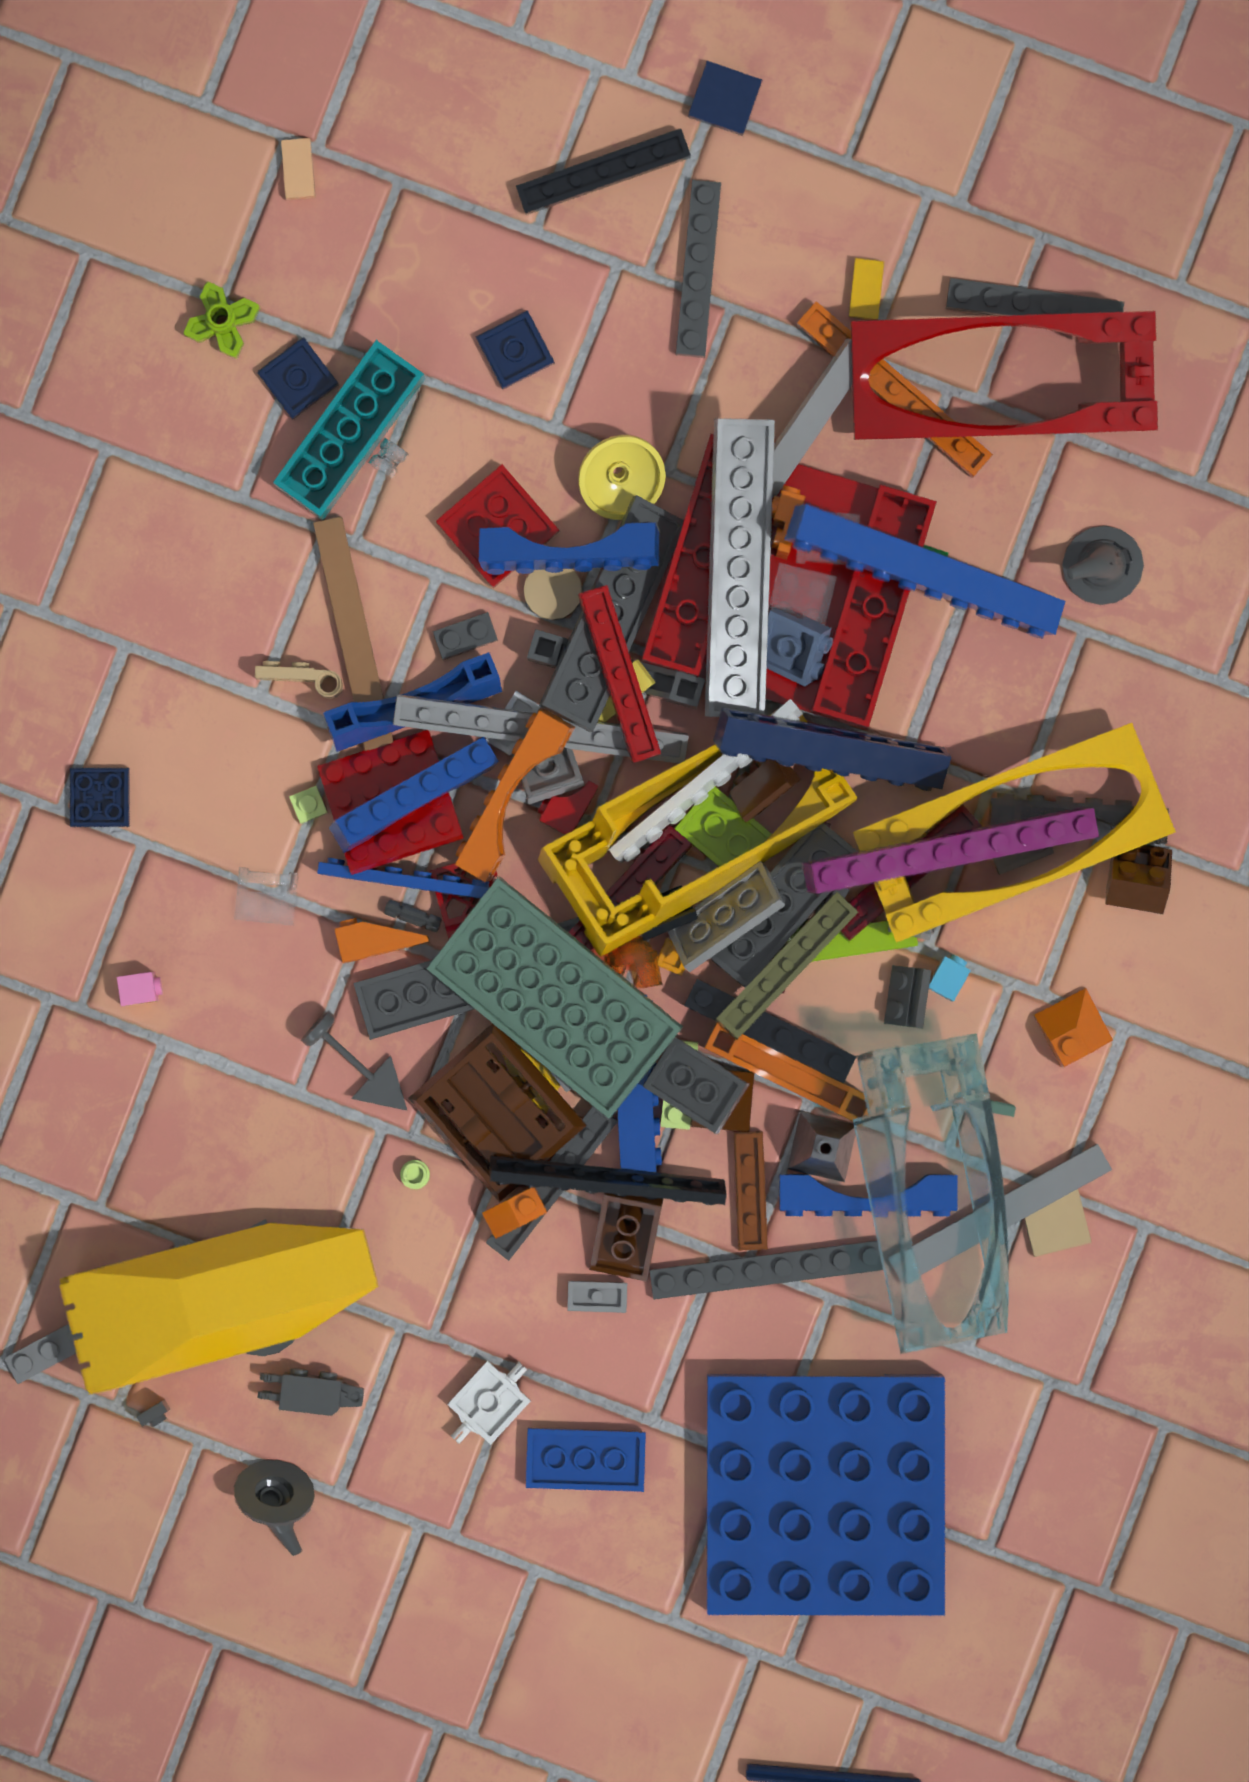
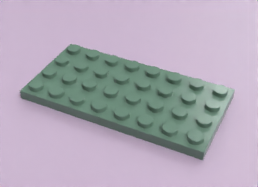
M501 877L495 880L427 967L428 971L608 1119L613 1116L683 1028L680 1023Z

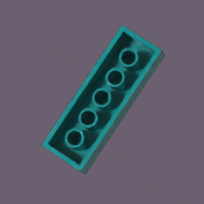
M376 340L273 482L275 487L323 521L425 381L424 373Z

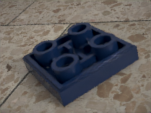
M70 768V827H130V768Z

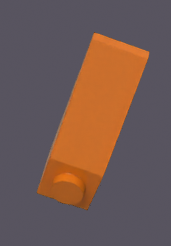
M357 918L339 922L340 927L334 929L344 964L430 942L429 936L367 922L358 923Z

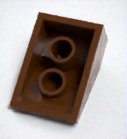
M604 1193L589 1270L647 1282L663 1199L651 1200L642 1196L632 1195L621 1197L612 1193Z

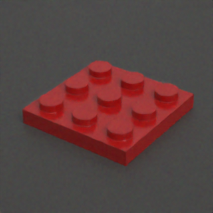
M503 464L436 520L439 527L493 589L513 571H505L499 575L483 571L479 563L480 528L509 527L518 535L541 545H545L560 532Z

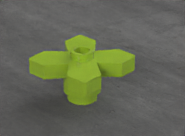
M206 282L200 295V299L207 310L206 314L190 318L184 330V335L199 343L216 335L220 352L237 359L244 342L236 327L254 323L260 306L258 303L246 298L228 305L224 289L213 283ZM224 316L227 318L223 324H217V320L220 317Z

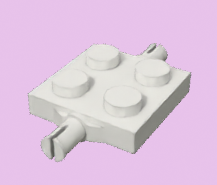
M487 1360L447 1404L458 1414L462 1422L456 1431L450 1435L455 1439L463 1431L456 1439L457 1443L460 1444L472 1431L482 1436L491 1445L531 1402L520 1391L516 1383L528 1370L523 1366L515 1374L523 1364L518 1361L512 1370L506 1374L499 1371Z

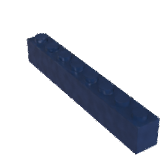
M723 707L713 739L720 752L727 756L749 755V758L760 762L772 759L781 765L789 767L794 766L795 763L804 765L805 768L812 771H821L822 768L829 769L840 776H849L850 773L857 774L868 781H877V778L885 779L897 786H904L905 783L914 784L915 787L925 791H931L932 788L943 789L951 760V755L941 746Z

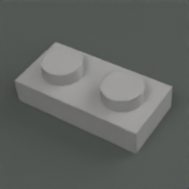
M568 1281L567 1311L626 1313L627 1283Z

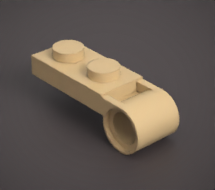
M263 661L262 666H255V678L257 680L315 682L316 690L326 699H334L343 691V681L336 672L309 668L310 663L292 662V667H280V662ZM327 677H333L337 680V687L333 692H324L321 688L322 681Z

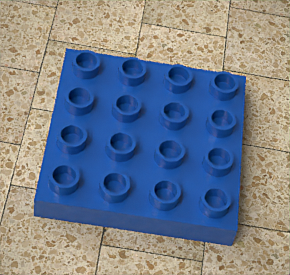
M707 1374V1615L945 1616V1377L943 1374H884V1376Z

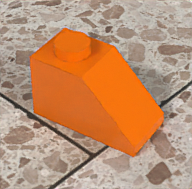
M530 1187L482 1212L496 1239L546 1214L548 1211L537 1189Z

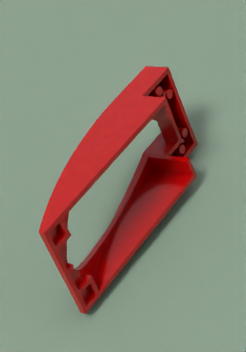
M1156 311L851 321L854 440L1158 430V407L1154 391ZM997 326L1032 327L1076 336L1077 342L1081 344L1119 342L1120 402H1083L1078 404L1077 411L1031 423L975 425L925 416L882 400L871 390L868 379L871 370L879 361L899 350L941 335L975 328Z

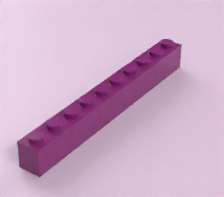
M1080 807L804 862L802 865L807 892L818 894L1096 838L1099 835L1094 808Z

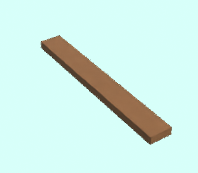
M340 516L314 522L313 525L354 702L384 699L343 518ZM390 732L363 742L365 751L393 743V737Z

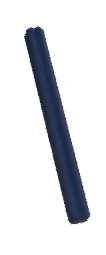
M747 1764L745 1776L746 1780L756 1782H921L920 1779L759 1764Z

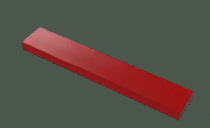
M604 585L579 593L578 597L631 762L635 763L660 755L659 744L608 586Z

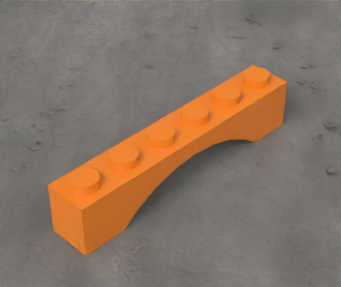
M539 710L538 714L534 712L526 724V728L529 730L525 738H519L512 750V754L515 755L510 765L505 764L497 778L500 780L496 790L492 789L488 793L483 803L487 807L482 816L477 815L469 828L472 831L470 838L467 842L464 840L456 851L455 856L459 858L455 865L483 882L492 880L505 856L503 822L507 805L514 790L535 766L552 756L562 753L575 729V726L547 710Z
M716 1022L704 1049L863 1127L877 1101L744 1034L736 1040L718 1022Z

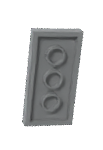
M759 861L694 908L698 916L697 920L670 930L668 934L683 966L691 972L785 906V903L767 867Z

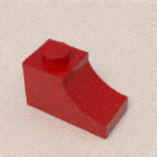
M588 780L586 785L573 795L567 797L553 796L551 800L548 798L544 799L537 812L542 815L539 821L563 835L574 831L599 786Z

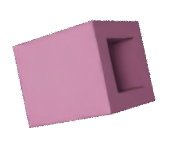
M155 972L117 977L121 1006L158 1002V995L163 994L161 978L156 977Z

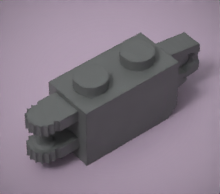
M290 1368V1373L285 1372L283 1375L260 1373V1380L264 1382L282 1383L281 1393L262 1390L258 1391L257 1396L259 1399L280 1401L279 1410L332 1416L340 1407H361L363 1404L364 1388L343 1383V1379L337 1378V1373L320 1371L319 1376L308 1375V1370Z

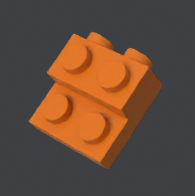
M783 486L781 496H774L772 502V518H774L772 525L780 527L777 528L772 548L777 549L775 557L785 560L788 558L792 542L785 540L794 507L796 505H803L805 496L799 495V489L789 486Z

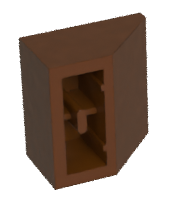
M1143 845L1112 857L1106 884L1105 904L1164 914L1171 889L1172 850Z

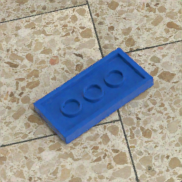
M528 1428L526 1488L644 1492L646 1431Z

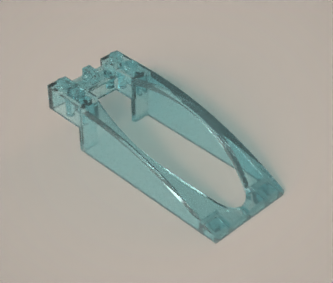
M977 1033L903 1047L897 1046L873 1050L858 1055L857 1061L868 1115L853 1119L900 1354L1007 1333L1009 1260L1005 1195L995 1122ZM941 1072L946 1101L930 1107L933 1112L952 1108L984 1261L981 1280L972 1306L961 1324L954 1328L944 1326L936 1317L930 1304L913 1249L905 1202V1152L911 1109L905 1078Z

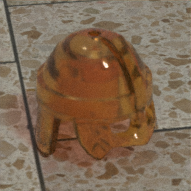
M641 935L604 955V962L618 974H622V976L625 973L626 965H630L637 988L663 985L657 962V950L653 949L648 940L644 941Z

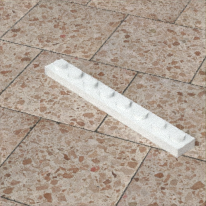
M790 699L771 716L799 721V717L803 713ZM723 754L608 850L621 863L625 860L627 862L633 860L639 855L642 846L647 842L652 843L660 838L665 827L670 823L676 824L683 819L688 808L693 804L695 806L701 804L708 797V792L716 785L717 787L724 785L731 778L730 774L738 767L743 768L747 766L753 759L749 758V755L738 754L737 757Z

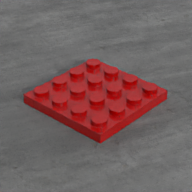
M425 730L375 749L364 750L319 765L317 768L335 821L439 762L431 734L429 730ZM448 792L385 828L369 840L344 853L351 875L463 839L464 837L450 793Z

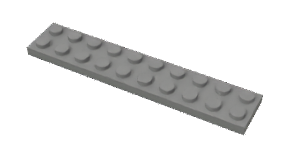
M714 418L705 716L719 717L722 707L765 715L775 420Z

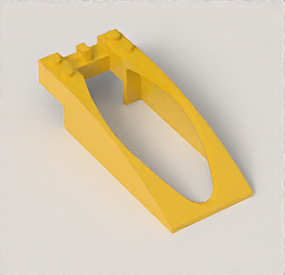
M803 715L799 717V721L807 722ZM716 744L597 808L592 821L542 847L538 861L553 884L557 883L585 926V935L601 957L720 890L759 861L763 863L855 802L857 796L844 776L837 775L829 769L822 768L821 771H814L812 782L803 798L764 843L665 897H662L652 880H646L638 895L614 907L588 865L604 857L608 849L638 818L668 796L685 787L719 759L723 754Z
M1133 723L1082 741L854 831L853 835L860 851L914 841L929 834L928 830L933 825L973 797L1006 782L1053 770L1085 767L1117 768L1135 775L1140 782L1141 794L1136 806L1113 830L1075 858L1034 878L988 890L971 892L946 891L917 903L914 901L905 876L874 882L896 943L1176 833Z

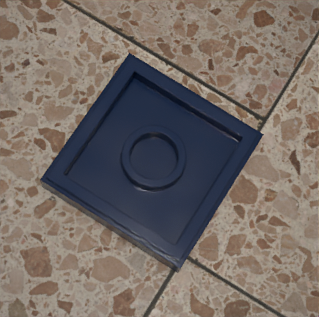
M707 61L688 118L743 136L762 84V79Z
M528 310L476 336L503 390L555 364Z
M304 337L257 371L258 375L292 420L339 386L337 380Z

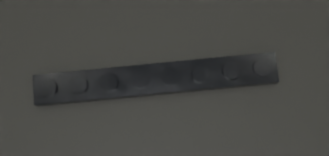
M490 1156L489 1162L490 1181L503 1185L513 1183L523 1184L532 1188L543 1186L553 1187L562 1191L572 1189L592 1194L602 1192L612 1193L621 1197L632 1195L642 1196L651 1200L662 1198L672 1199L676 1202H701L705 1205H725L727 1196L725 1179Z

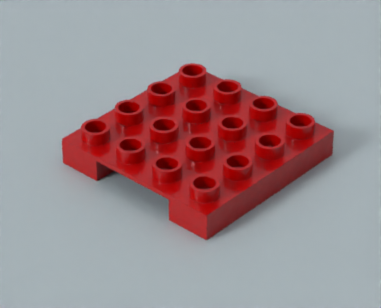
M711 433L642 658L644 663L704 678L705 681L714 434ZM800 464L796 466L783 485L799 489V495L805 496L803 505H810L922 548L937 501L881 484L877 488ZM783 487L781 488V490H780L779 493L777 494V497H780V496H781V492H782ZM771 518L768 615L770 610L776 607L799 619L804 617L813 619L831 628L829 637L833 638V643L828 653L823 654L821 663L825 664V669L819 680H815L806 686L766 668L765 699L783 705L791 699L800 710L867 730L870 726L910 591L898 587V581L890 579L889 582L873 578V572L865 569H863V572L851 570L846 567L847 563L838 559L837 562L824 560L819 557L820 553L811 550L808 553L793 548L794 543L791 545L787 560L775 557L777 549L772 548L777 528L780 527L773 526L774 518Z

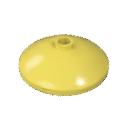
M631 435L612 436L596 444L584 457L578 474L579 490L586 504L595 513L608 519L623 520L633 496L638 495L652 504L656 503L665 485V466L658 451L646 440ZM622 467V471L619 474L613 473L615 468Z

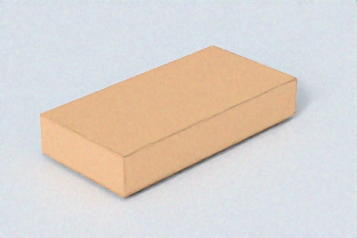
M311 139L281 140L286 200L315 198Z

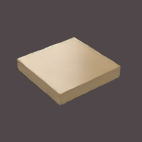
M1078 1189L1024 1218L1034 1257L1092 1243Z

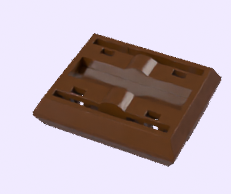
M493 1023L408 1098L499 1202L520 1184L510 1183L503 1185L490 1181L489 1170H487L488 1163L468 1143L469 1141L481 1152L488 1162H490V1156L547 1161L587 1126L515 1042ZM491 1041L527 1080L525 1083L518 1075L513 1078L506 1070V1067L488 1050L486 1046ZM488 1061L492 1063L495 1061L498 1065L496 1073L488 1065ZM530 1087H533L544 1099L543 1101L565 1124V1128L560 1131L554 1125L555 1123L546 1116L544 1110L540 1109L533 1101L536 1096ZM429 1096H431L437 1102V1104L459 1127L461 1132L464 1134V1137L453 1126L452 1122L447 1118L446 1115H439V1107L432 1101V1099ZM443 1101L450 1102L453 1105L451 1107L453 1109L452 1112L445 1108L442 1104ZM544 1117L547 1121L545 1122L547 1127L543 1128L535 1118Z

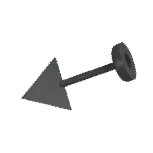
M329 1010L324 1013L307 1031L301 1041L306 1046H312L321 1037L324 1038L368 1079L351 1099L408 1111L391 1055L374 1074L371 1073L327 1032L334 1023L335 1017Z

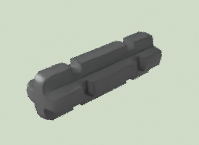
M393 900L387 902L384 910L387 916L396 918V916L400 917L399 920L419 927L425 926V929L433 932L439 930L442 922L440 917L430 914V916L426 915L427 912L407 905L400 906L401 903Z

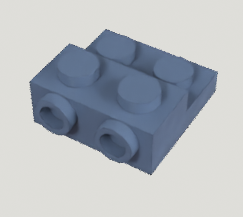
M776 607L771 609L768 615L766 668L803 686L819 680L825 669V664L821 663L823 654L828 653L833 643V638L829 637L831 628L808 617L799 619Z

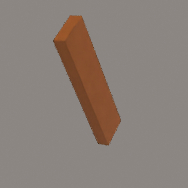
M763 1131L734 1132L738 1251L768 1250Z

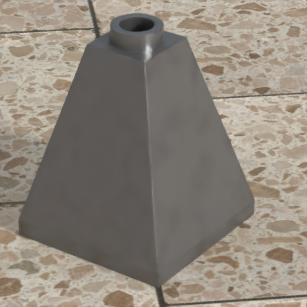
M800 1112L787 1169L845 1182L858 1125ZM821 1144H830L831 1150L828 1154L821 1153Z

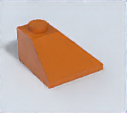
M1086 988L1034 1014L1060 1067H1066L1113 1041Z

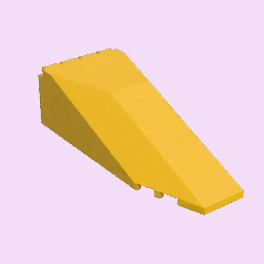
M276 1222L78 1272L59 1279L61 1284L59 1287L64 1305L75 1304L76 1309L66 1311L71 1334L82 1332L83 1338L73 1340L79 1364L90 1362L91 1367L81 1369L85 1389L88 1390L89 1395L301 1338L379 1287L364 1229L279 1224Z

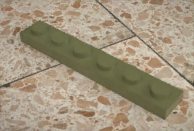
M836 892L715 1020L737 1040L848 924L858 911Z

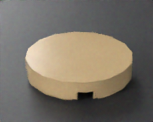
M563 569L559 573L534 570L526 578L524 586L526 603L531 611L541 618L552 621L564 619L572 614L580 603L578 594L582 593L581 581L573 569Z

